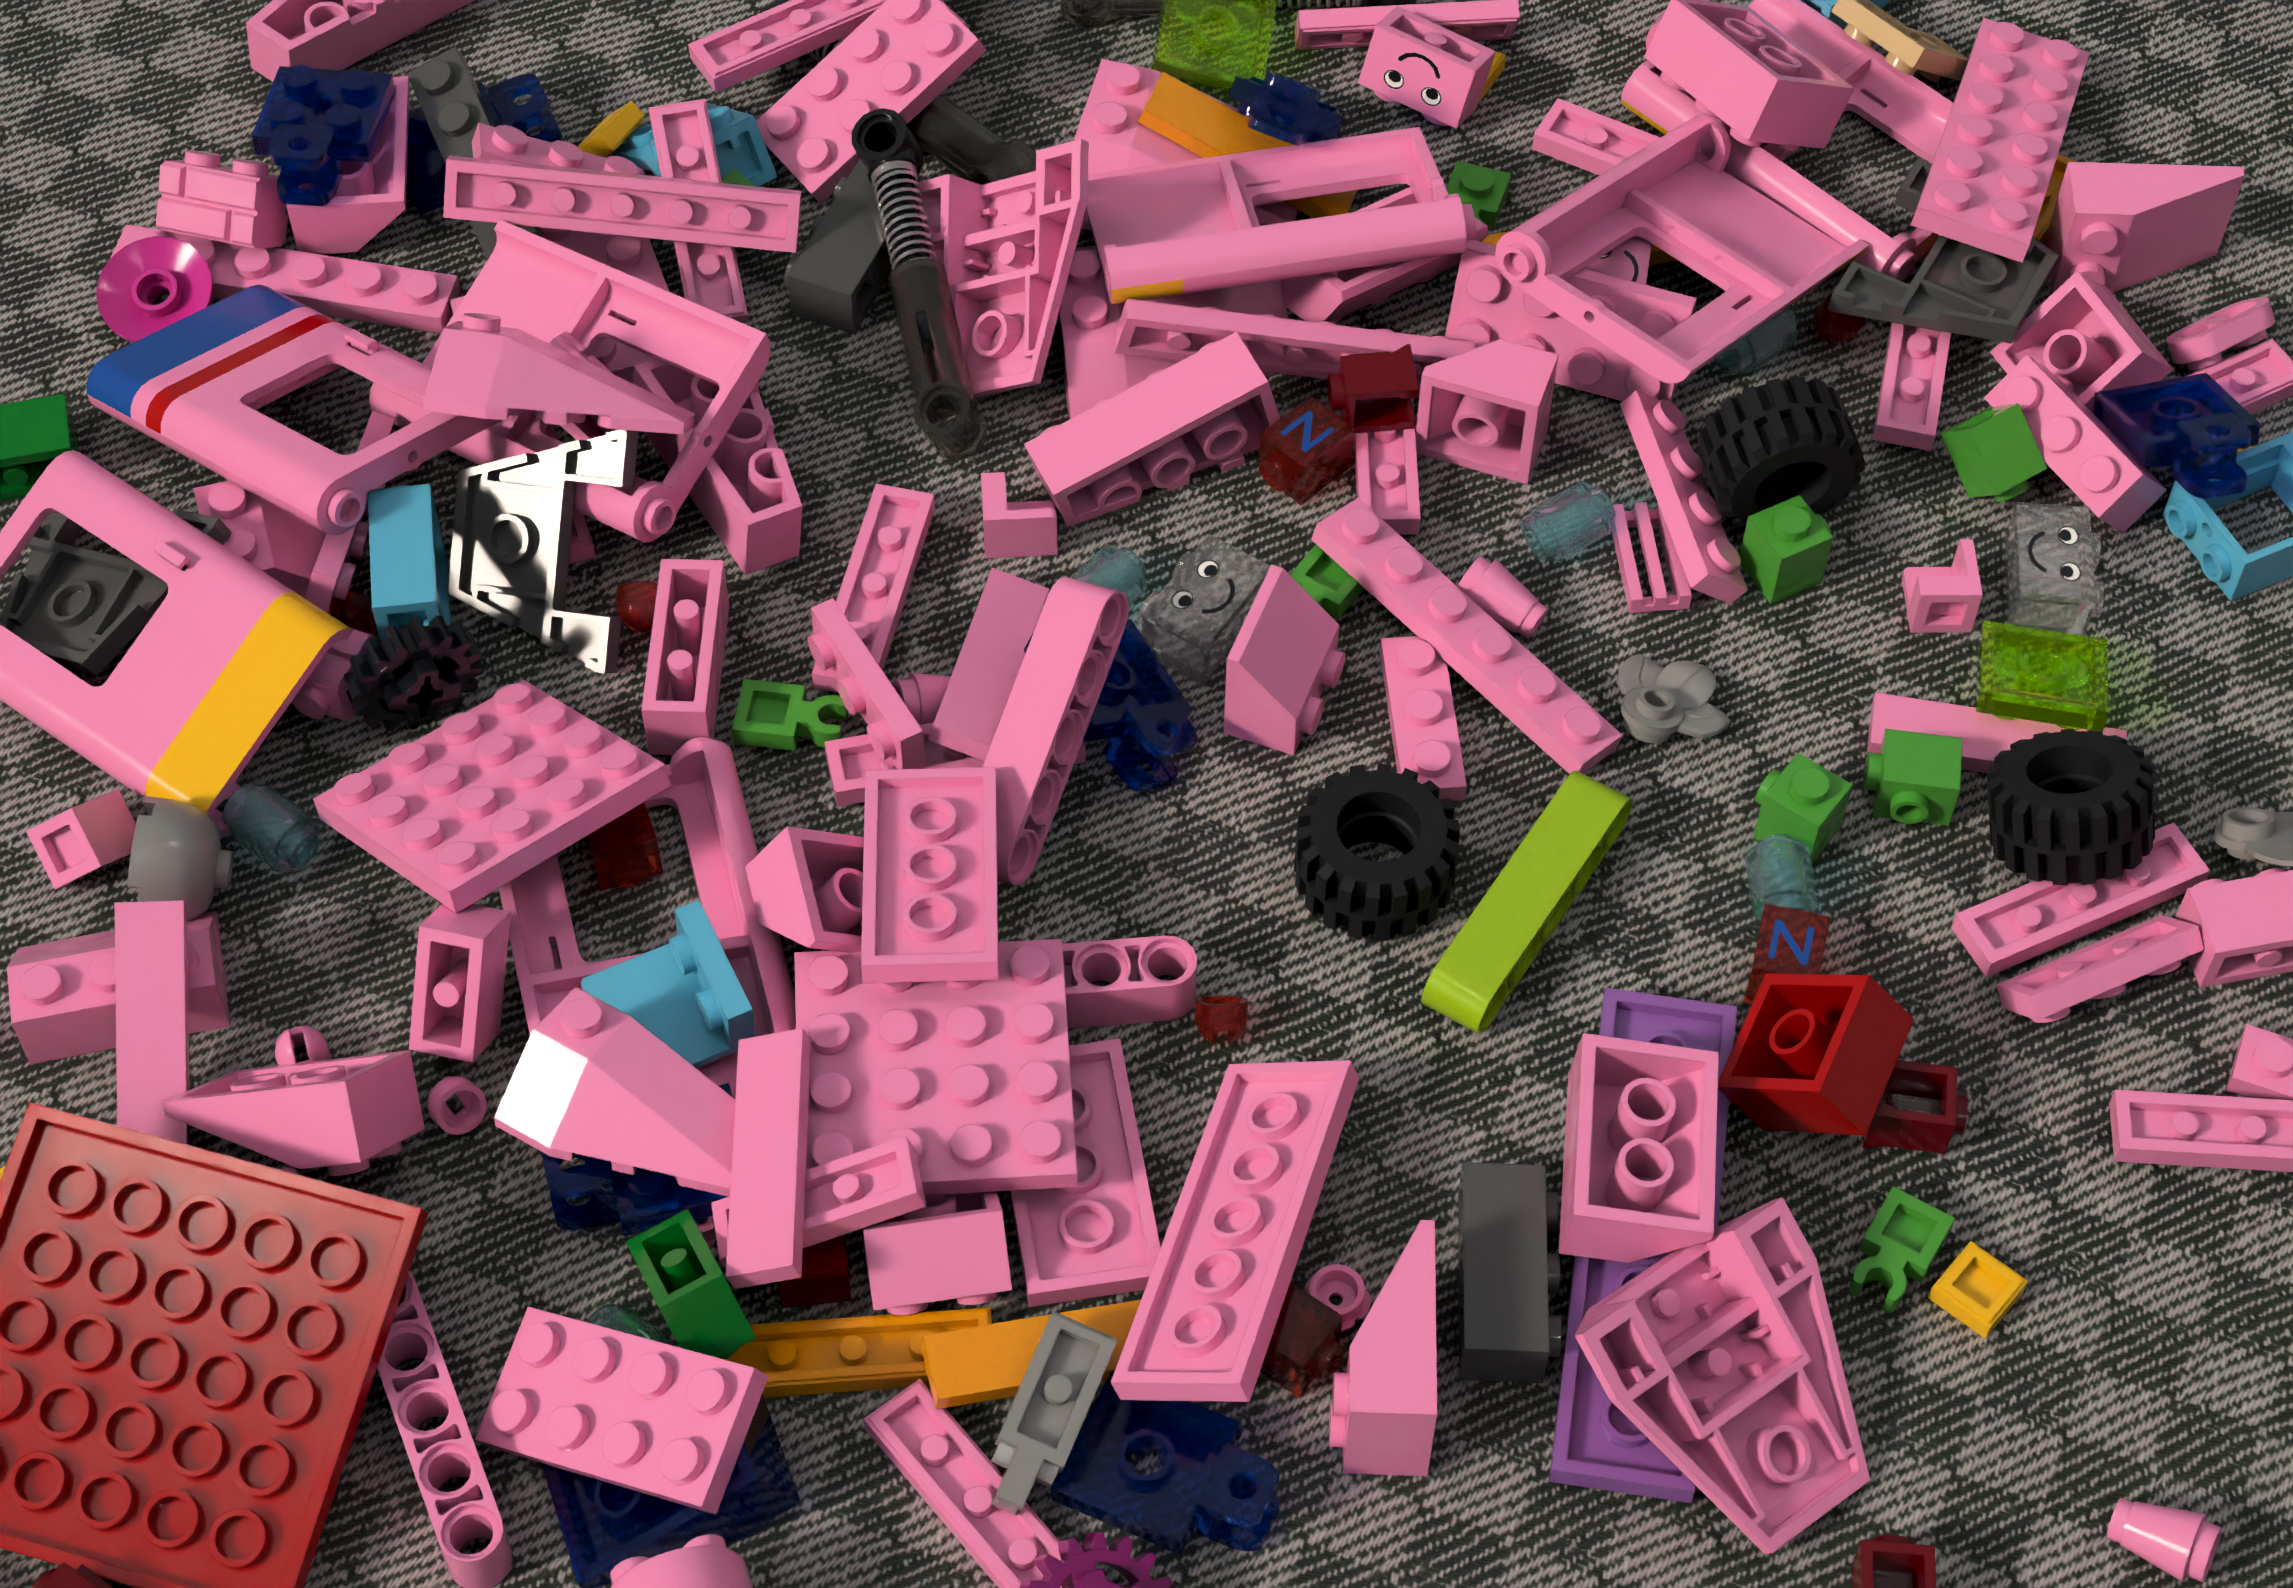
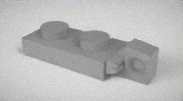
M1052 1311L994 1443L997 1445L991 1462L1007 1469L991 1505L1018 1516L1020 1510L1024 1507L1034 1481L1049 1488L1051 1487L1056 1474H1060L1066 1464L1118 1339Z

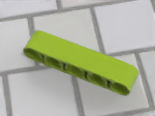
M1577 770L1572 771L1434 967L1424 987L1421 1004L1478 1034H1482L1496 1017L1618 838L1631 812L1633 799Z

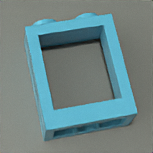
M2293 432L2175 478L2162 516L2166 519L2171 533L2181 539L2200 562L2205 576L2210 581L2216 582L2230 601L2293 577V537L2247 554L2212 510L2271 487L2293 514Z
M398 485L392 488L369 491L372 611L380 641L388 637L386 627L394 625L398 629L408 626L413 617H418L422 626H428L437 615L443 616L448 626L451 624L450 594H448V558L431 485Z

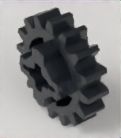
M437 615L430 621L428 626H422L419 618L413 617L408 626L398 629L394 625L386 627L388 637L382 641L368 638L364 642L368 653L366 655L351 656L349 662L354 671L343 676V680L348 688L346 693L357 716L363 715L367 725L370 727L383 722L386 730L392 732L401 722L407 721L410 729L414 730L418 728L420 722L429 719L435 722L442 720L441 710L447 706L459 709L463 706L459 695L461 693L475 692L478 689L474 677L484 674L485 668L480 660L483 656L472 633H466L462 623L458 620L447 626L443 616Z

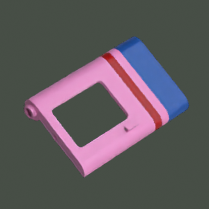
M260 284L243 289L105 356L90 371L86 383L87 396L91 404L99 410L330 535L346 533L358 523L364 513L367 492L406 471L417 469L421 463L502 421L432 412L356 453L341 455L256 411L342 366L423 407V398L432 368L268 286Z

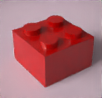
M1765 973L1719 1078L1718 1090L1763 1130L1865 1136L1914 1019L1870 975Z

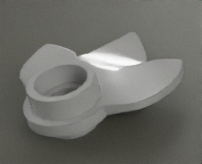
M1642 654L1629 657L1620 667L1616 682L1625 695L1621 705L1623 725L1626 731L1634 738L1647 743H1661L1669 739L1671 734L1675 732L1696 738H1708L1721 733L1729 726L1731 720L1726 714L1708 703L1713 696L1717 683L1714 674L1708 667L1689 660L1671 662L1665 668H1662Z
M2253 807L2229 809L2222 814V823L2215 828L2214 840L2219 846L2226 848L2227 853L2235 858L2258 859L2269 864L2293 867V812H2269Z

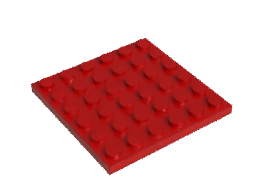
M29 1102L0 1180V1548L57 1565L65 1562L74 1570H77L83 1564L101 1578L136 1588H303L429 1213L420 1207Z

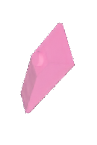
M464 313L463 321H456L443 328L423 398V411L481 419L507 421V415L524 414V410H536L535 416L542 419L545 424L566 425V423H583L586 421V415H598L597 425L608 429L684 435L695 424V413L523 330L502 327L501 317L483 313Z
M575 987L533 1029L494 1117L495 1126L551 1157L573 1161L575 1154L610 1161L612 1163V1171L634 1175L637 1168L675 1176L678 1184L683 1187L727 1197L730 1196L735 1099L631 1016Z

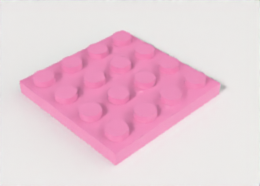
M522 680L500 688L492 698L471 710L447 718L441 727L418 740L394 748L386 758L363 771L344 776L336 782L333 788L313 798L320 820L443 905L458 913L670 787L671 782L666 764L529 682Z
M1062 939L998 942L999 980L862 984L861 951L855 953L830 950L794 952L796 1029L803 1028L811 1039L806 1170L907 1136L916 1150L924 1195L1077 1187Z

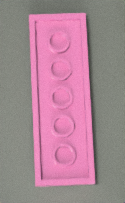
M1983 18L1911 226L2022 263L2034 233L2090 52L2075 48L2071 43L2064 40H2051L2023 31L2017 25L2009 22H1996Z
M1351 1060L1228 1065L1111 1380V1384L1120 1400L1250 1402L1360 1079Z

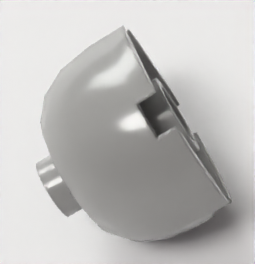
M144 796L142 803L148 815L138 814L127 887L139 889L137 902L184 900L187 902V921L195 920L209 909L216 889H229L234 853L233 851L221 850L218 826L209 814L197 806L175 799Z

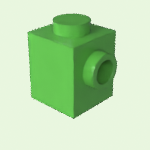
M2019 403L1989 407L1941 433L1969 498L1994 496L1996 502L2006 501L2027 491L2030 488L2027 479L2047 469Z
M1800 495L1748 516L1739 555L1741 559L1740 565L1772 605L1822 583L1833 541L1831 529L1826 520L1820 514H1815Z
M1885 728L1879 753L1868 752L1864 768L1863 790L1874 791L1872 816L1890 818L1906 824L1922 822L1949 826L1961 787L1962 738Z
M1797 753L1782 772L1773 769L1758 789L1755 802L1760 804L1761 808L1753 838L1808 870L1840 830L1853 784Z

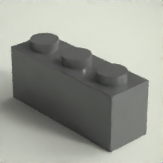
M860 158L848 177L843 176L838 181L833 194L832 204L824 216L819 215L816 217L810 229L808 243L799 256H792L784 274V287L789 289L791 315L854 335L892 273V264L890 263V255L887 250L888 247L884 237V229L882 228L874 186L869 181L866 167ZM917 175V182L923 181V176Z
M1463 1162L1458 1190L1459 1380L1543 1383L1548 1357H1560L1561 1316L1549 1315L1548 1294L1558 1295L1560 1256L1559 1253H1547V1233L1557 1232L1559 1202L1558 1192L1546 1191L1545 1165Z

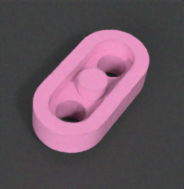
M2251 298L2226 306L2174 332L2166 338V342L2173 363L2186 364L2188 370H2198L2220 362L2223 359L2221 352L2232 346L2236 348L2244 347L2267 337L2266 329L2271 327L2276 320L2269 298Z

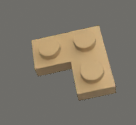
M1837 0L1831 10L1832 13L1848 23L1844 32L1851 38L1871 48L1876 42L1889 51L1884 59L1896 69L1910 76L1917 72L1936 83L1939 82L1942 76L1961 81L1968 58L1935 35L1907 27L1870 0Z

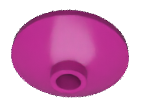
M166 236L143 238L120 249L103 268L96 291L98 309L105 323L116 335L134 343L210 306L214 293L213 276L204 257L190 244ZM160 294H170L164 302L153 305L154 299Z

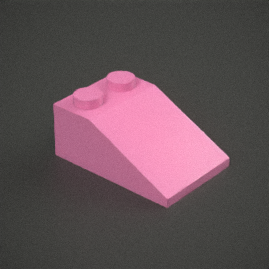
M2068 162L2045 239V246L2059 255L2054 271L2050 276L2052 293L2076 271L2108 288L2111 293L2217 255L2245 176L2243 167Z
M410 1050L235 1070L163 1102L165 1116L298 1169L327 1166L329 1176H342L370 1168L369 1159L385 1157L402 1151L401 1141L425 1129Z
M1420 1220L1350 1344L1347 1373L1334 1372L1332 1404H1330L1329 1447H1342V1474L1428 1475L1437 1420L1435 1220Z

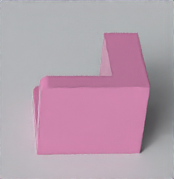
M1005 472L981 473L985 559L1058 555L1057 514L1054 502L1028 501L1007 503Z
M1960 539L1952 567H1907L1904 569L1902 584L1910 633L1972 632L1983 593L1973 539Z
M118 789L72 807L27 830L26 833L54 889H58L107 864L131 855L136 823Z

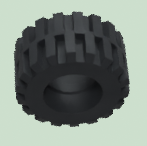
M1791 377L1785 381H1781L1778 378L1766 381L1764 385L1758 387L1753 385L1742 390L1741 395L1726 400L1720 405V411L1712 413L1705 421L1706 428L1701 430L1698 435V455L1718 509L1722 516L1727 517L1729 523L1736 527H1746L1748 516L1798 495L1803 498L1815 514L1823 516L1830 512L1831 507L1841 504L1849 497L1848 491L1858 486L1861 481L1860 473L1865 470L1864 453L1842 399L1833 387H1826L1825 382L1818 379L1806 382L1805 377Z
M2061 729V732H2042L2034 734L2031 739L2018 740L2010 745L2011 750L2001 751L1994 758V765L1989 766L1987 788L1990 843L1993 845V853L1999 861H2005V867L2010 871L2026 873L2027 879L2037 882L2044 880L2052 881L2053 885L2067 886L2068 883L2086 885L2096 883L2098 879L2105 878L2110 880L2121 876L2123 869H2134L2142 863V856L2150 854L2153 848V840L2155 839L2153 766L2150 759L2144 758V751L2137 745H2127L2126 739L2116 735L2106 736L2101 731Z
M1378 763L1377 770L1366 771L1364 764L1351 766L1349 775L1345 777L1338 771L1326 777L1325 788L1315 786L1308 794L1307 806L1302 805L1298 816L1294 872H1296L1295 884L1298 894L1305 895V906L1311 914L1324 913L1323 924L1334 931L1340 925L1348 928V937L1360 940L1363 933H1374L1375 941H1386L1390 938V932L1398 931L1402 937L1416 933L1417 921L1428 926L1437 918L1438 907L1445 909L1451 896V888L1454 887L1460 827L1459 820L1453 819L1455 809L1449 798L1439 799L1440 788L1429 780L1423 784L1417 782L1418 773L1407 768L1404 769L1402 774L1391 772L1390 764ZM1378 842L1398 849L1405 856L1387 862H1374L1362 859L1351 853L1348 849L1361 843Z

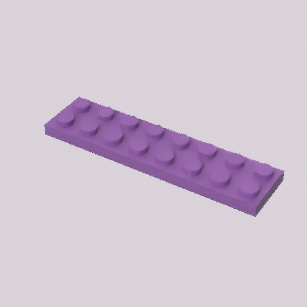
M1605 988L1599 1035L1719 1052V1081L1734 1046L1737 1006ZM1718 1090L1714 1228L1718 1227L1729 1108V1099L1720 1090ZM1673 1251L1630 1263L1574 1256L1549 1482L1692 1503L1695 1484L1609 1400L1574 1336L1590 1307Z

